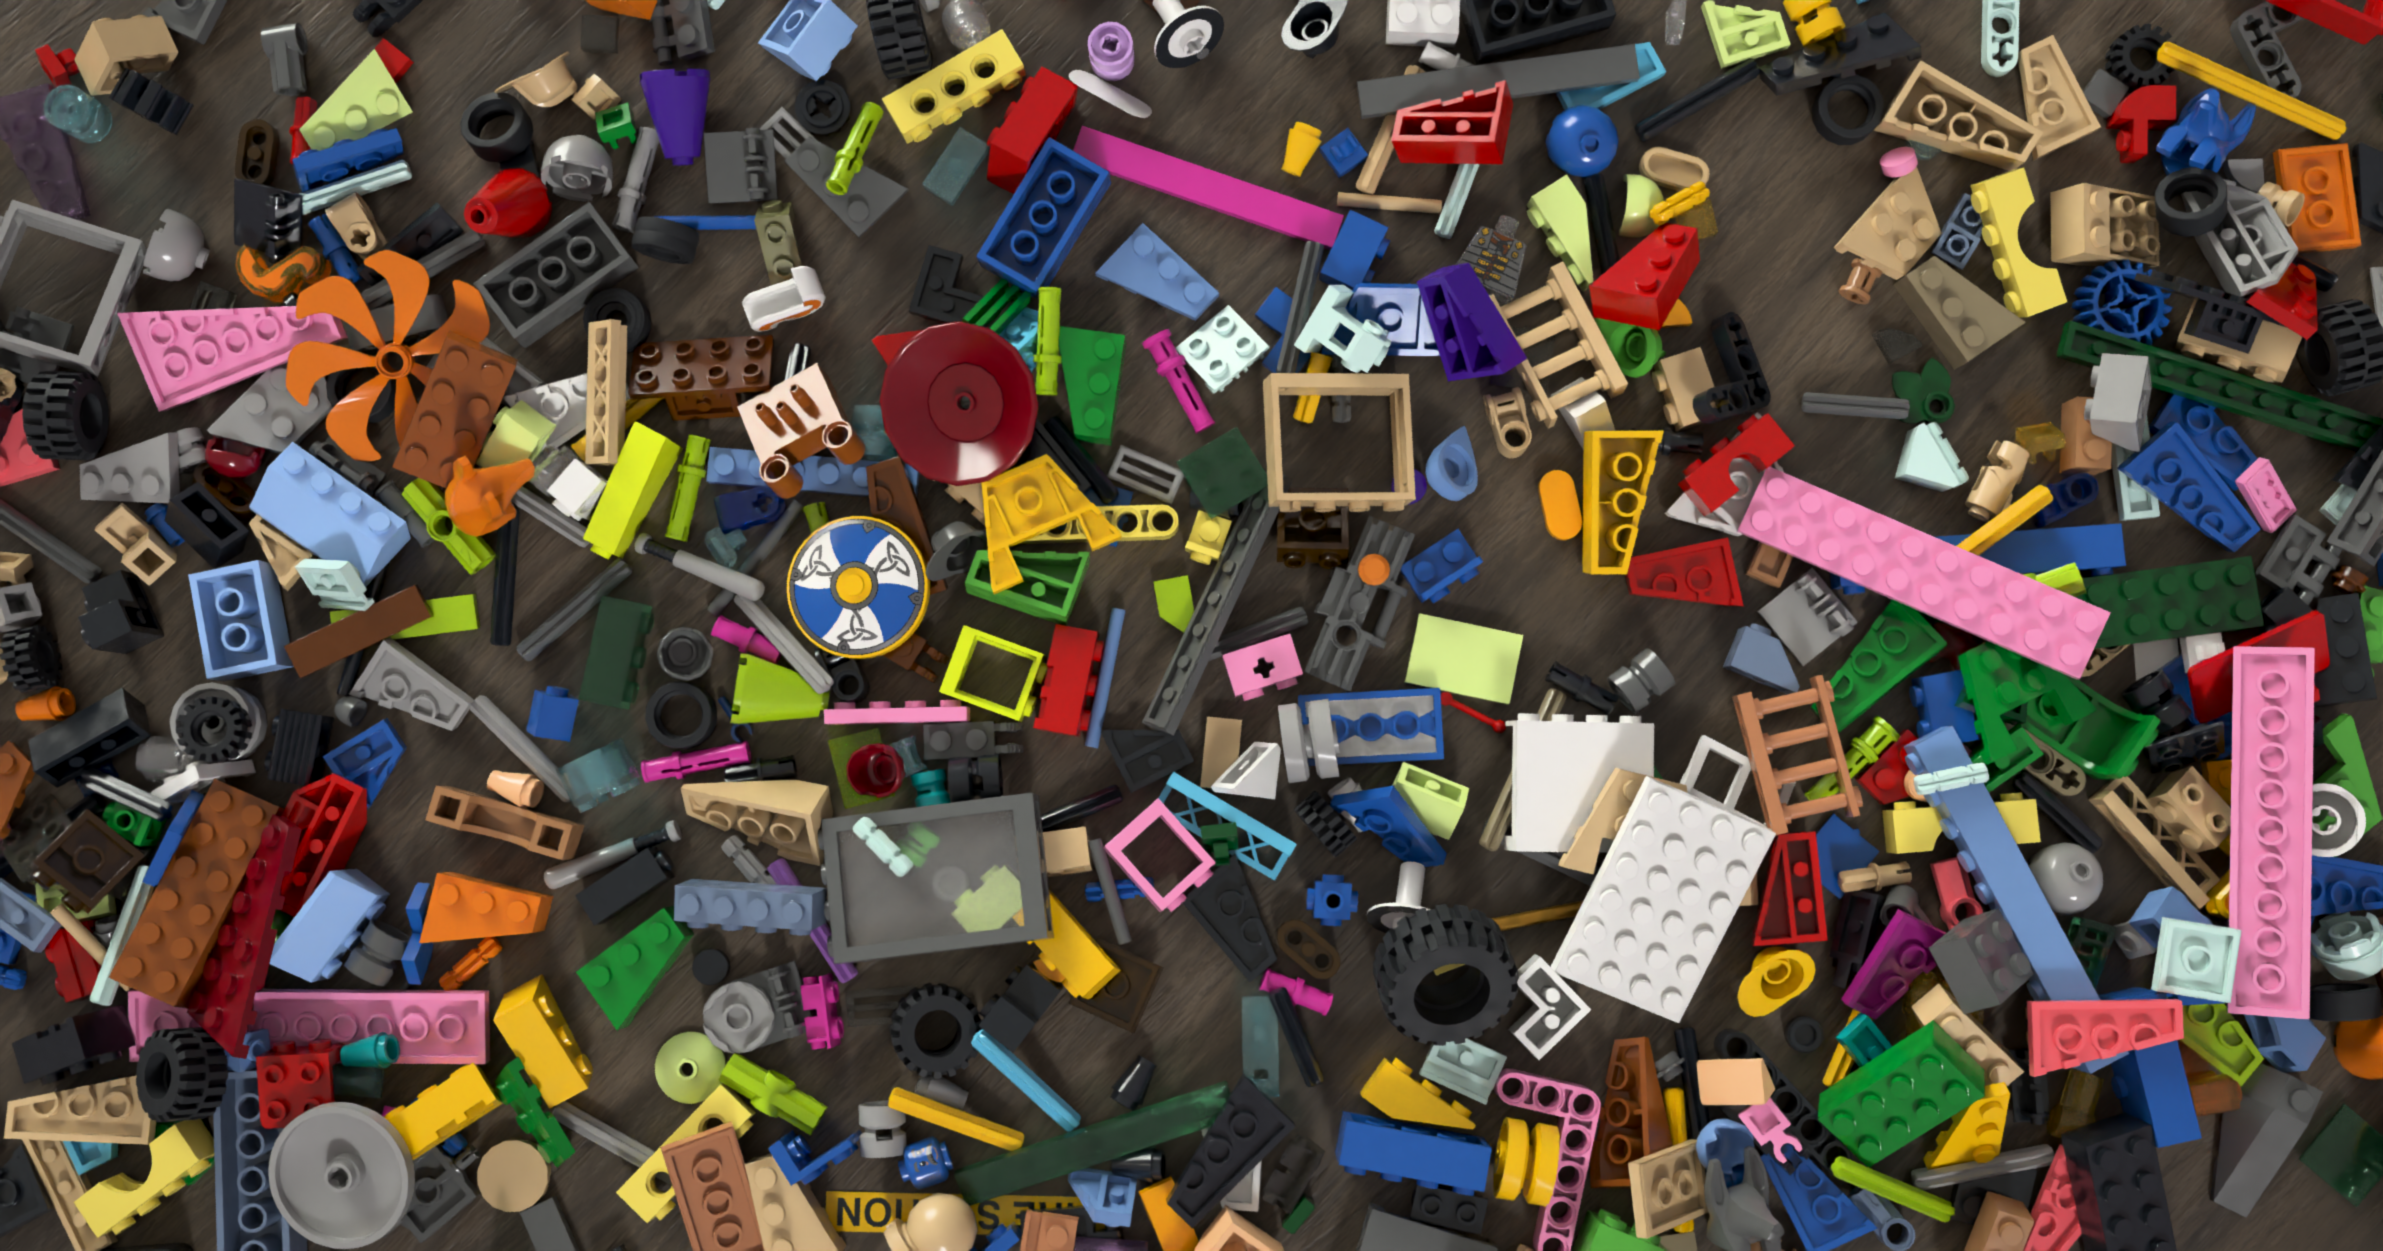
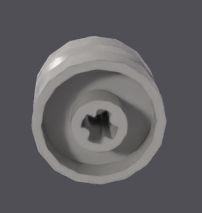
M213 682L200 684L183 693L173 706L169 721L171 735L181 751L186 747L180 746L177 739L182 738L181 734L176 733V727H182V722L177 721L179 715L185 716L187 714L184 710L187 705H195L194 700L198 698L206 699V696L229 699L240 704L239 708L245 709L249 714L245 718L252 722V726L247 727V732H252L251 739L246 738L244 743L248 744L246 750L240 749L238 751L240 756L228 758V762L244 760L255 753L264 741L268 726L265 709L258 698L244 689ZM219 716L208 718L202 726V736L210 744L220 742L227 732V725Z
M1329 699L1310 701L1308 705L1309 724L1304 725L1301 708L1296 703L1279 705L1281 737L1289 783L1308 780L1310 776L1308 758L1313 757L1315 759L1317 775L1321 779L1338 777L1339 769L1336 754H1339L1340 751L1336 723L1331 719Z

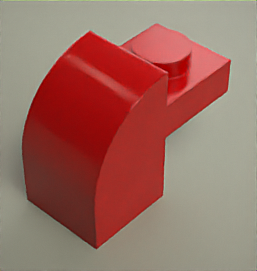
M2149 85L2141 87L2123 99L2112 115L2108 117L2106 129H2120L2116 137V150L2120 152V163L2134 164L2147 155L2148 130L2162 131L2176 121V86Z

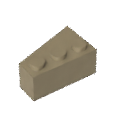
M1933 256L1894 284L1896 290L1954 370L1969 362L2026 323L1936 256Z

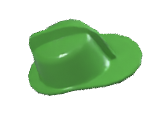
M1600 318L1594 319L1624 375L1633 378L1644 376L1652 369L1659 358L1665 356L1666 351L1662 349V340L1657 330Z

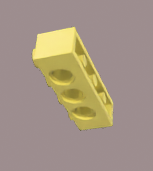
M1003 29L885 96L882 98V101L906 143L908 144L913 140L914 142H920L932 134V129L943 123L949 125L957 121L962 116V112L974 106L977 108L985 105L992 99L994 93L1003 88L1004 90H1010L1016 87L1022 81V77L1026 76L1021 59ZM984 67L995 69L993 75L988 78H981L977 74ZM961 84L965 86L964 91L959 95L953 96L948 94V90L952 85ZM931 101L935 103L934 108L928 113L918 111V107L923 102Z
M721 1084L660 1147L706 1131L707 1123L711 1118H718L723 1124L732 1122L736 1137L739 1140L754 1125L749 1119L756 1112L729 1086ZM660 1147L616 1192L646 1223L655 1217L661 1221L676 1206L672 1201L675 1197L673 1186H671L669 1191H661L655 1185V1177L658 1172H666L668 1174Z

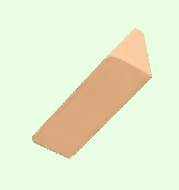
M1763 1058L1698 1060L1699 1095L1702 1105H1763L1767 1103L1775 1091Z

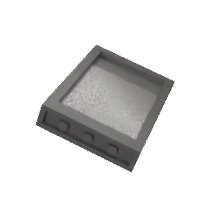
M1031 792L821 819L822 828L818 830V843L820 849L824 850L825 864L821 866V878L823 884L827 885L828 900L824 902V913L826 920L830 921L831 936H828L827 948L829 956L834 959V964L1054 939L1039 795ZM862 817L870 818L877 825L876 830H882L901 850L899 853L905 854L913 862V866L907 874L902 877L897 876L889 868L890 864L884 863L865 844L866 840L860 839L853 832V827Z

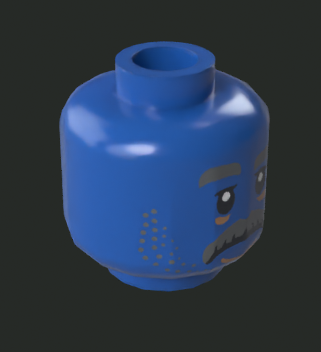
M933 1136L906 1145L903 1153L904 1159L898 1161L903 1181L911 1180L912 1185L918 1190L945 1182L949 1177V1170L954 1169L946 1142L940 1143Z

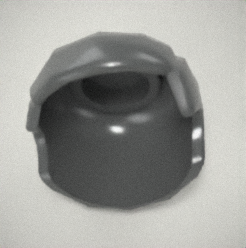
M682 626L670 630L659 641L657 658L661 668L670 677L688 681L701 677L711 667L713 647L702 632Z

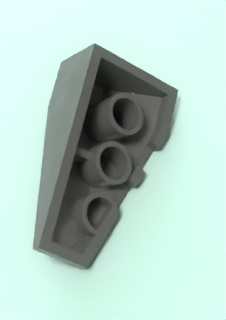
M2262 1063L2259 1064L2241 1087L2226 1077L2221 1094V1099H2224L2222 1121L2219 1120L2217 1131L2221 1133L2219 1153L2215 1156L2210 1200L2243 1217H2247L2307 1128L2323 1091Z

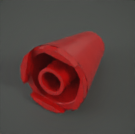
M510 168L496 173L469 200L464 209V217L468 226L478 233L528 238L541 232L549 223L552 213V202L548 200L546 185L542 183L536 174L523 168Z

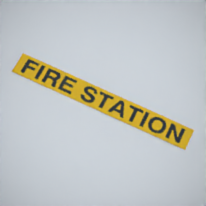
M826 1191L825 1211L836 1231L884 1232L886 1226L896 1218L907 1223L909 1213L916 1204L935 1193ZM952 1194L964 1199L973 1210L976 1217L978 1235H988L1000 1224L1003 1223L1005 1227H1008L1014 1221L1021 1229V1210L1082 1205L1078 1197ZM1094 1222V1230L1105 1229V1224Z

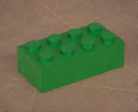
M1933 1020L1821 1092L1818 1120L1867 1167H1871L1984 1097L1985 1070Z

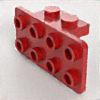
M2317 610L2237 645L2242 647L2315 648L2314 674L2326 669L2330 664L2325 617ZM2230 648L2188 669L2187 675L2194 716L2202 724L2232 711L2233 648ZM2314 685V702L2320 700L2319 689Z

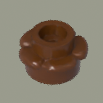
M2341 565L2337 572L2331 573L2332 579L2335 580L2333 587L2340 592L2353 594L2366 591L2364 586L2369 579L2360 571L2347 565Z

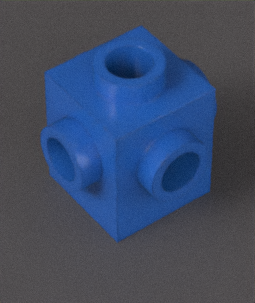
M1323 874L1322 881L1314 880V888H1307L1306 910H1312V916L1320 918V925L1342 926V920H1350V912H1357L1358 891L1352 890L1350 882H1344V875ZM1331 894L1338 895L1340 899L1339 905L1335 908L1329 907L1326 903L1327 897Z

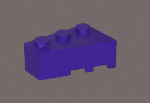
M1469 263L1442 267L1417 281L1448 381L1504 374L1528 359Z

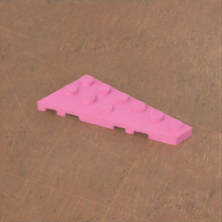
M296 306L117 313L159 412L168 411L287 363L292 348L301 342L319 341L334 344L348 338L340 318L327 313H317L303 319H297Z

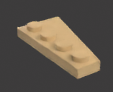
M136 1076L8 1101L4 1138L149 1145L155 1140L157 1121L150 1119L148 1113H145L142 1109V1104L137 1094Z

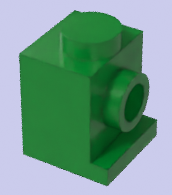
M111 802L103 814V820L107 822L109 827L124 839L134 842L133 844L138 846H156L167 821L165 819L162 822H158L117 802Z

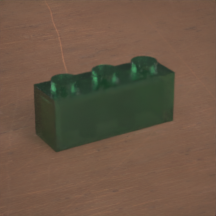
M607 596L601 597L578 700L628 710L630 703L636 701L639 691V684L635 682L638 668H643L647 654L646 648H643L645 636L651 633L654 624V614L651 613V606Z

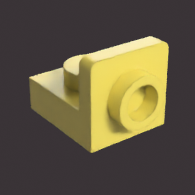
M1198 510L1189 540L1185 546V551L1191 553L1190 559L1206 565H1210L1211 560L1218 562L1232 521Z

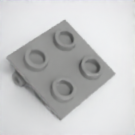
M1813 567L1757 611L1802 666H1805L1840 636L1843 637L1854 629L1853 626L1858 623Z

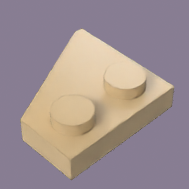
M256 514L249 522V525L276 573L280 584L285 590L289 591L301 577L295 566L305 558L316 559L317 556Z

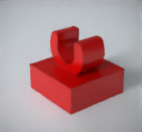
M48 44L35 49L41 68L59 94L73 89L69 76L80 72L74 60L76 54L73 50L68 48L55 55Z

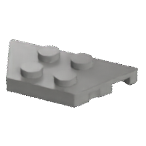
M288 362L269 369L207 431L216 438L221 439L222 437L241 442L243 445L255 448L261 447L268 449L270 452L281 454L292 442L299 445L332 410L333 407L327 398L326 377L324 376L315 382L308 405L302 406L286 388Z

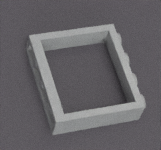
M12 200L4 217L0 216V289L27 226L113 252L120 256L79 355L0 332V348L74 371L90 372V374H94L98 378L121 322L117 313H124L143 268L147 249L142 240Z

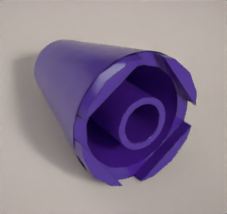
M675 69L642 72L640 74V84L665 159H672L673 166L693 165V158H698L701 155L711 79L709 70L687 69V71H675Z

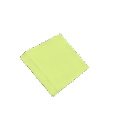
M1419 613L1404 683L1426 688H1440V691L1509 705L1523 635Z

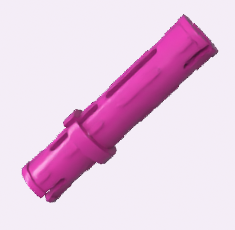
M746 740L740 743L683 754L681 751H674L672 756L642 760V776L645 783L675 776L679 780L686 778V774L743 763L748 764L752 761L750 746Z

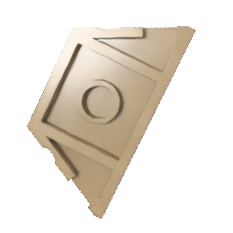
M1917 166L1909 174L1896 177L1834 246L1837 252L1843 254L1849 251L1861 257L1860 263L1871 268H1878L1883 274L1896 280L1905 276L1942 234Z

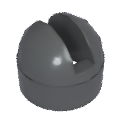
M343 697L335 704V715L344 724L354 727L364 719L367 712V703L357 697Z

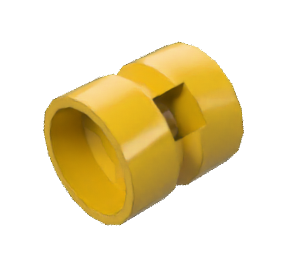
M1784 0L1783 5L1790 20L1798 22L1795 31L1803 47L1832 36L1846 26L1837 7H1830L1832 0ZM1815 15H1818L1817 18H1815V19H1813V20L1811 19V18L1814 17Z

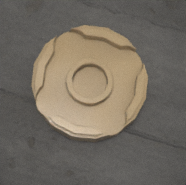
M508 1139L491 1147L482 1157L477 1170L478 1187L483 1198L492 1207L504 1212H520L535 1205L546 1194L549 1187L551 1165L540 1155L536 1143L522 1139Z

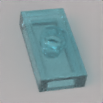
M960 127L922 183L923 188L953 206L990 151V147Z

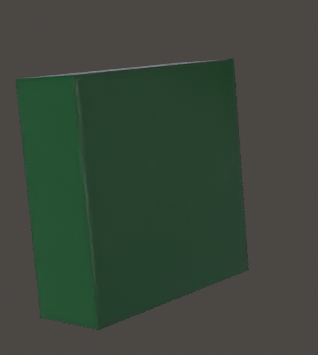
M1305 1192L1302 1193L1281 1219L1282 1227L1291 1234L1297 1232L1315 1209L1314 1200Z

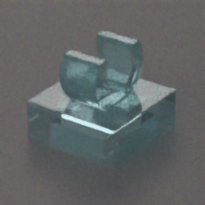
M719 526L708 531L705 537V544L717 563L727 568L735 565L737 559L736 551L745 546L744 542L747 541L739 528L725 536Z

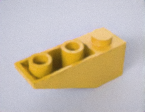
M1384 1057L1360 1091L1364 1099L1393 1119L1471 1130L1476 1126L1469 1118L1472 1114L1469 1109L1456 1100L1450 1105L1439 1096L1443 1092L1441 1089L1427 1079H1424L1422 1084L1410 1076L1413 1069L1398 1058L1390 1062Z

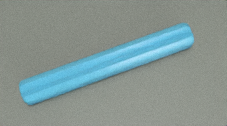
M983 1029L976 1032L971 1041L972 1046L1067 1132L1072 1131L1080 1124V1114L1007 1047Z

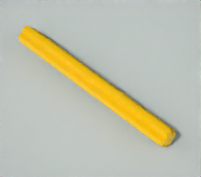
M2164 42L2156 53L2158 62L2253 103L2327 138L2338 140L2346 131V122L2171 42Z

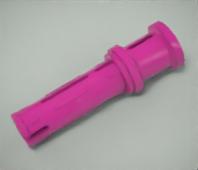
M1165 329L1146 339L1142 345L1144 349H1149L1158 365L1156 369L1158 374L1162 377L1166 376L1179 403L1193 425L1195 433L1198 434L1213 426L1215 421L1212 419L1184 368L1186 364L1185 357L1178 354L1170 339V330Z

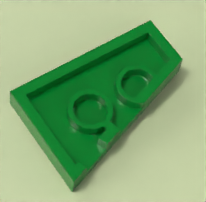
M517 1057L509 1062L495 1079V1092L505 1105L510 1104L518 1114L516 1120L521 1129L527 1134L532 1133L538 1141L537 1149L543 1159L548 1163L553 1162L556 1167H559L576 1151L555 1116L549 1111H542L540 1107L542 1106L541 1093L535 1084L530 1085L524 1081L519 1071L525 1067L520 1058Z

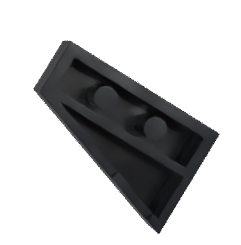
M123 1004L72 1016L66 1019L64 1024H54L49 1026L48 1030L33 1033L12 1043L24 1084L41 1080L42 1086L65 1079V1071L69 1070L70 1074L74 1075L94 1068L92 1061L97 1059L99 1064H104L122 1058V1050L136 1045Z

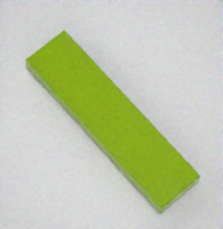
M476 594L426 600L433 617L391 636V638L401 639L480 629ZM359 610L330 612L331 624Z

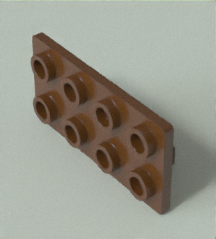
M757 335L642 343L633 352L628 390L630 399L665 397L673 421L741 417L737 406L742 404L739 393L766 391L771 387L774 351L773 336Z

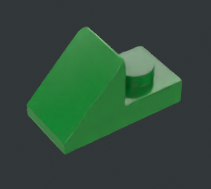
M2020 723L2008 730L2018 750L1986 765L1989 780L1984 782V785L1988 792H1991L2044 754ZM1982 739L1969 754L1973 764L1984 763L1981 752L1985 751Z

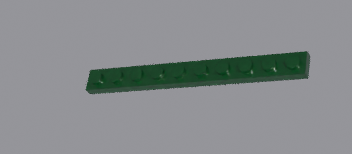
M2069 321L2063 327L2056 355L2058 358L2093 368V366H2100L2102 353L2148 356L2153 388L2356 452L2383 424V419L2084 324Z

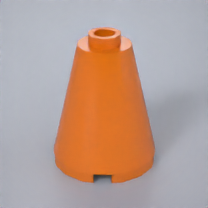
M2383 1015L2370 1020L2340 1021L2335 1027L2334 1035H2337L2336 1047L2333 1048L2334 1054L2341 1066L2352 1075L2363 1079H2383Z

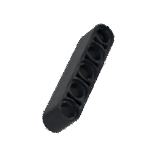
M1731 1028L1724 1029L1717 1034L1714 1048L1721 1059L1763 1058L1775 1087L1771 1098L1776 1103L1779 1094L1782 1092L1789 1093L1790 1103L1781 1110L1791 1122L1790 1127L1793 1129L1791 1132L1812 1153L1810 1157L1819 1166L1833 1173L1831 1171L1832 1163L1828 1164L1826 1161V1153L1835 1146L1839 1148V1156L1854 1161L1853 1153L1818 1120L1817 1110L1749 1036ZM1738 1037L1741 1041V1049L1736 1055L1729 1056L1726 1049L1727 1043L1730 1039ZM1808 1119H1813L1815 1123L1813 1133L1809 1136H1803L1801 1133L1802 1124Z

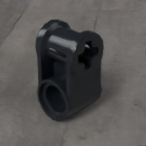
M818 646L813 648L819 664L833 678L834 683L831 687L837 697L846 702L855 703L866 699L869 694L870 685L859 659L834 655ZM856 677L859 681L857 692L853 695H846L843 689L845 681Z

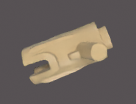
M1997 440L1994 442L1987 455V459L1992 466L1981 467L1980 474L1965 501V505L1970 509L1969 515L1978 520L1988 522L1990 518H1995L2011 506L2012 491L2015 485L2020 484L2027 461L2030 458V453L2010 441L2004 440L2001 443Z

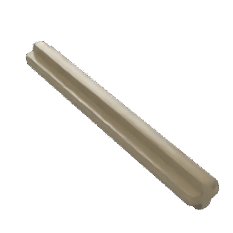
M1554 688L1547 691L1537 713L1540 714L1539 721H1552V714H1560L1567 698L1565 693ZM1512 770L1479 840V845L1490 851H1496L1499 848L1512 819Z

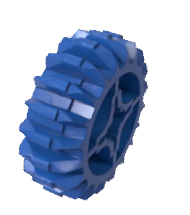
M2129 259L2118 264L2115 260L2109 261L2104 264V267L2097 266L2092 269L2091 275H2086L2081 279L2083 287L2077 288L2074 292V295L2080 300L2073 302L2071 308L2080 311V314L2076 315L2073 321L2077 323L2082 322L2084 325L2151 346L2153 343L2152 339L2160 338L2163 334L2161 328L2166 327L2170 322L2164 315L2171 312L2173 307L2164 304V300L2170 298L2171 293H2162L2160 288L2134 280L2136 273L2147 276L2151 275L2152 269L2145 273L2143 272V262H2137L2131 267ZM2106 285L2107 292L2104 293L2105 304L2099 307V295L2103 286ZM2130 287L2133 288L2138 294L2134 293L2130 289ZM2122 304L2124 307L2132 305V307L2126 310L2124 309L2122 311L2120 310V308L2111 309L2112 307ZM2144 307V319L2138 329L2136 325L2139 322L2138 312ZM2104 320L2109 321L2113 325L2114 329L2110 327Z

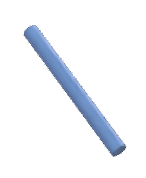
M1111 609L1084 746L1099 747L1126 611L1123 609Z

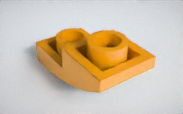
M1167 1177L1138 1191L1162 1251H1194L1199 1243L1194 1228L1192 1229L1167 1205L1166 1198L1175 1185L1172 1177Z

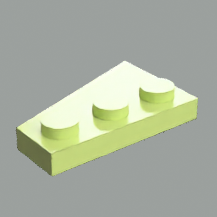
M374 49L299 130L310 148L320 151L331 148L335 143L344 139H352L354 141L367 137L369 133L382 129L413 113Z

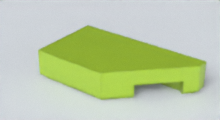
M1188 575L1154 581L1160 618L1184 633L1194 613Z

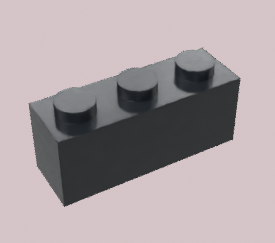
M121 688L31 738L28 742L33 772L59 788L80 776L83 770H88L91 767L94 768L150 737L151 732L145 705Z

